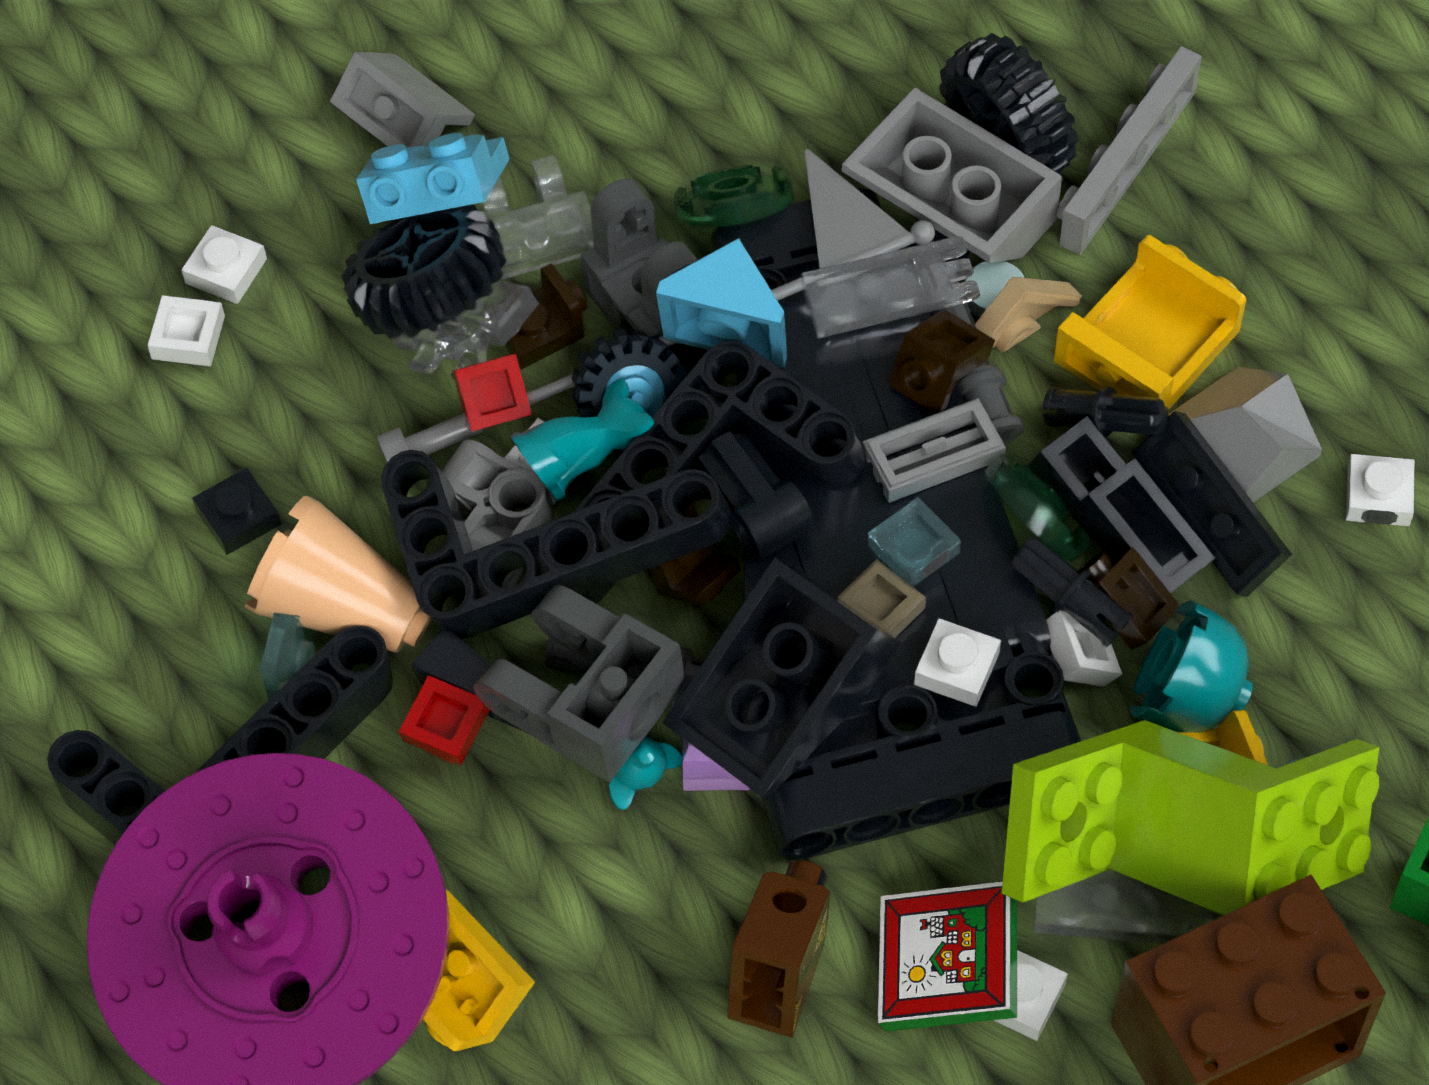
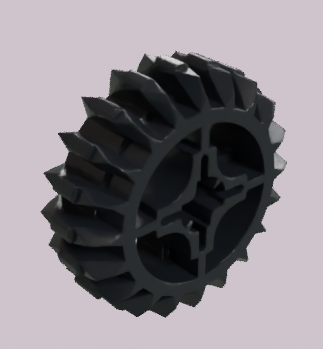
M993 33L977 38L973 42L969 41L954 51L955 55L946 60V66L940 70L942 83L939 85V90L946 100L943 105L1061 175V171L1069 166L1070 161L1077 156L1075 144L1078 142L1077 132L1071 127L1075 122L1074 116L1065 107L1067 98L1058 92L1054 85L1055 78H1049L1043 70L1042 62L1040 60L1034 61L1030 57L1028 49L1023 45L1016 47L1014 41L1009 37L1004 36L1000 38Z
M475 204L394 219L383 228H374L373 236L368 240L360 241L356 245L358 252L350 255L345 261L347 268L341 277L345 284L344 290L349 297L347 302L355 316L360 317L364 326H368L374 335L385 333L389 339L398 338L403 333H406L410 338L416 337L421 330L428 328L432 332H436L440 324L449 320L456 322V317L465 310L476 309V301L479 298L488 297L493 293L492 284L497 283L503 277L501 268L507 262L503 253L504 247L500 241L501 237L493 221L488 220L485 212L479 211Z

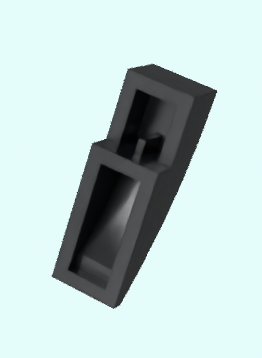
M1085 417L1040 451L1027 465L1053 498L1111 556L1114 557L1134 547L1170 593L1215 559L1137 460L1134 458L1128 464H1125L1088 417Z

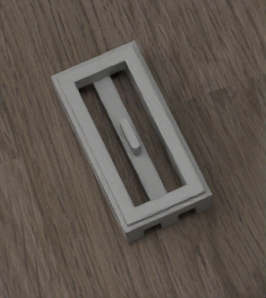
M979 398L867 439L862 443L867 463L871 462L873 465V475L877 482H882L884 486L883 493L888 503L1004 460L1006 451L1002 439ZM975 423L977 426L974 429L947 439L940 437L924 443L922 448L894 459L887 460L886 458L890 454Z

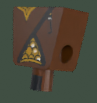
M797 860L789 864L785 875L773 871L763 874L732 947L728 1019L793 1038L826 938L831 892L825 887L827 875L818 865L809 861ZM772 966L777 967V968H781L782 971L777 970V969L773 968Z

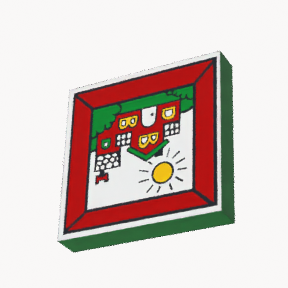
M1003 881L881 896L878 1024L886 1032L1017 1018V900L1002 894Z

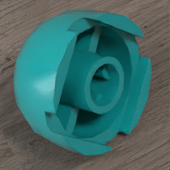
M1189 600L1181 604L1175 611L1186 617L1176 631L1164 625L1150 647L1133 688V692L1139 695L1146 694L1142 706L1130 705V713L1140 721L1146 720L1178 733H1203L1217 727L1231 711H1239L1245 708L1253 690V682L1246 679L1249 669V655L1246 642L1238 630L1216 612L1193 600Z

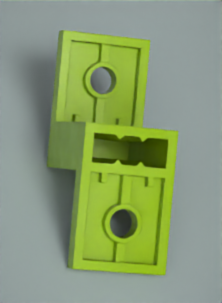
M1143 720L1013 764L1002 894L1023 903L1111 869L1199 906L1226 915L1311 874L1320 889L1323 890L1364 872V866L1371 852V840L1368 834L1372 803L1379 789V776L1376 772L1379 746L1355 739L1282 767L1274 768Z

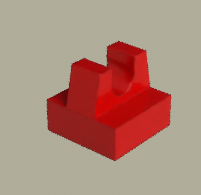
M508 354L452 370L468 431L472 432L532 415L516 354Z
M428 675L399 730L402 741L416 746L448 763L453 762L461 766L490 709L480 701L477 695Z

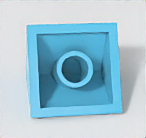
M739 238L659 281L656 296L665 340L706 350L726 340L739 341L748 345L777 367H785L787 346L784 311Z

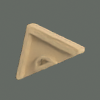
M1011 277L975 323V326L978 330L995 339L993 348L996 346L1000 352H1005L1041 328L1036 319L1056 306H1077L1082 295L1069 282Z

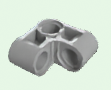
M464 440L442 469L443 474L454 489L462 517L466 518L464 524L473 551L553 521L546 489L538 475L532 470L525 469L499 456L482 443L474 440ZM521 504L531 505L528 509L521 512L511 511L514 507ZM524 568L515 569L505 577L502 588L516 586L524 572Z

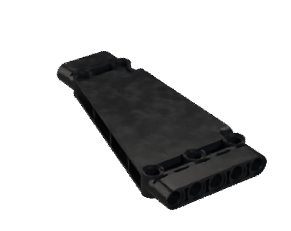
M864 188L857 189L882 209L877 194L874 191ZM811 200L730 219L719 225L711 235L710 240L714 251L739 238L770 290L820 270ZM903 248L778 300L784 311L787 346L785 367L780 369L843 412L853 422L861 444L867 439L935 414L895 390L889 384V379L905 334L932 317L924 295L921 292L913 293L906 274L907 259ZM872 276H883L884 278H875ZM737 371V385L746 378L748 372ZM957 381L948 405L943 411L964 404ZM794 405L780 406L772 412L769 420L776 422L787 420L794 414L797 407ZM973 424L890 454L886 458L891 460L922 448L924 443L937 438L945 437L947 439L974 429ZM746 428L740 431V433L747 435L780 482L790 480L800 490L811 510L815 524L814 531L760 560L755 561L743 548L745 600L774 558L802 571L837 597L877 559L926 597L925 609L896 637L902 644L866 697L768 800L762 798L781 858L786 860L811 858L1010 805L1013 764L1081 742L1063 693V670L1058 662L1050 657L1052 655L1050 632L1033 584L1017 572L1011 564L1014 555L1019 550V546L989 466L888 503L883 493L884 486L882 482H877L873 475V465L871 462L867 463L866 459L862 471L853 481L841 486H829L815 479ZM840 439L828 441L821 446L818 455L822 457L837 455L844 449L847 442ZM949 551V558L945 564L929 576L922 578V570L925 566L943 552ZM938 619L1001 640L1000 653L977 707L914 685L915 671ZM1024 688H1035L1041 690L1046 695L1040 698H1030L1024 696L1019 691ZM901 720H910L916 722L921 727L914 731H903L897 729L893 724Z

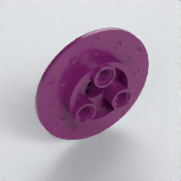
M270 753L227 760L198 771L163 792L129 825L107 859L95 888L87 929V958L95 998L104 1020L117 1042L136 1064L162 1085H359L381 1069L406 1044L423 1020L434 999L442 977L448 950L449 906L445 883L432 848L415 820L394 797L364 775L341 764L300 754ZM318 868L330 870V880L322 891L313 895L301 893V883L310 871ZM259 904L258 910L252 917L243 921L242 918L246 911ZM208 914L214 925L212 929L213 936L205 941H193L192 930L195 923L201 917ZM301 982L309 984V999L303 1007L292 1012L281 1010V998L287 988Z

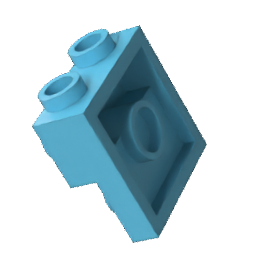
M451 133L433 139L428 143L427 147L414 146L406 148L403 144H397L375 151L371 154V158L356 178L369 222L374 224L485 202L510 158L503 137L485 140L484 135L464 137L462 133Z

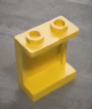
M1146 235L1139 243L1135 263L1084 318L1072 312L1058 327L1054 362L1097 391L1101 387H1112L1117 394L1160 398L1169 410L1240 332L1246 297L1228 279L1212 275L1190 261L1184 252L1176 246L1164 244L1153 236Z

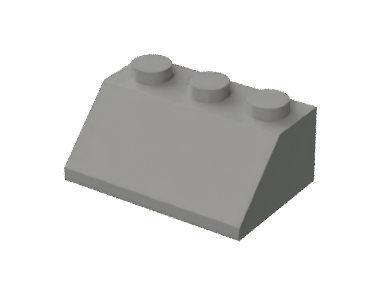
M914 88L842 164L843 173L919 220L930 222L935 230L989 263L1023 258L1057 220L1062 182L1061 175L917 88Z

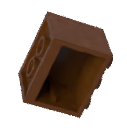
M1311 874L1125 961L1112 1028L1145 1085H1302L1361 1056L1386 992ZM1339 1045L1342 1052H1338L1334 1046Z

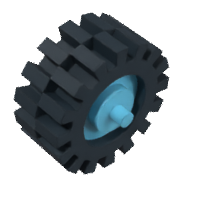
M622 329L612 331L614 338L606 341L603 336L594 340L593 342L597 348L591 354L586 350L582 352L579 357L582 367L580 370L574 368L571 378L576 385L575 389H571L572 398L578 407L577 411L581 417H597L602 408L603 396L607 388L620 378L625 379L628 383V398L638 402L645 412L653 417L687 376L686 370L671 349L656 336L650 338L645 331L634 329L633 335H627Z

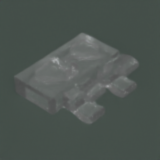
M555 155L532 161L536 175L533 181L541 203L510 211L500 176L486 201L479 203L480 210L485 212L488 220L493 221L504 247L503 253L507 262L501 268L503 277L500 280L538 270L550 263L556 265L581 258V254L594 248L590 214L591 207L585 191L567 195Z
M503 281L491 284L493 293L488 297L479 298L476 301V309L465 310L456 317V322L449 320L438 326L436 332H432L429 328L421 330L416 337L412 338L404 332L395 339L394 344L397 348L415 351L419 347L416 357L411 360L408 366L411 371L425 374L435 371L443 358L457 361L461 357L460 363L455 369L487 361L488 346L492 344L503 347L509 339L518 333L521 325L539 305L529 286Z

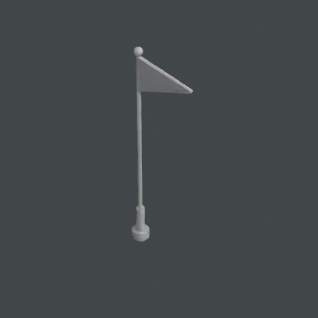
M806 149L804 153L820 270L771 291L778 301L913 243L919 245L929 244L934 239L935 229L930 222L920 220L914 223L911 231L908 232L812 151ZM663 336L659 337L667 347L678 343L665 340ZM572 374L526 393L529 405L575 387L576 385L571 379ZM463 413L404 438L400 427L376 437L388 462L391 457L401 451L417 450L430 455L482 433L483 429L472 432L468 431Z

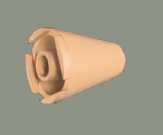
M303 496L289 512V515L298 519L299 522L293 531L287 529L284 534L280 531L276 532L250 583L247 594L253 598L245 603V608L261 616L334 636L348 627L356 625L367 626L376 630L383 637L388 651L398 653L405 643L415 648L425 634L431 620L418 604L411 581L321 502L310 496Z

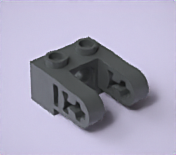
M630 178L620 179L600 191L590 208L594 248L581 254L584 290L616 331L623 329L627 335H633L635 329L645 331L650 338L654 336L659 338L663 336L656 296L659 281L698 261V259L685 243H669L665 238L658 239L655 226L654 204L635 180ZM676 343L668 348L678 358L695 347Z
M553 585L532 611V617L547 636L593 663L576 686L570 683L562 693L516 665L503 659H494L474 684L473 689L480 701L496 715L610 783L685 685L686 680L680 644L626 613L620 618L567 587Z

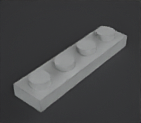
M1181 46L1167 66L1160 63L1155 68L1145 89L1146 96L1138 106L1131 103L1126 108L1118 123L1116 138L1110 146L1102 144L1096 150L1089 163L1087 178L1080 188L1073 185L1065 193L1057 211V218L1062 220L1060 246L1078 255L1083 253L1195 95L1202 60L1201 55Z

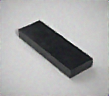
M1174 411L1169 415L1165 429L1161 434L1149 435L1132 452L1141 467L1215 557L1212 562L1237 595L1248 597L1292 555L1186 413Z

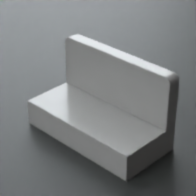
M355 51L330 100L333 105L386 146L403 144L406 148L414 146L427 147L430 141L440 137L445 125L469 126L475 116L472 111L399 56L391 53Z

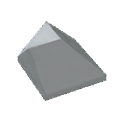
M1238 366L1174 410L1186 413L1253 503L1321 455L1322 448L1287 373Z

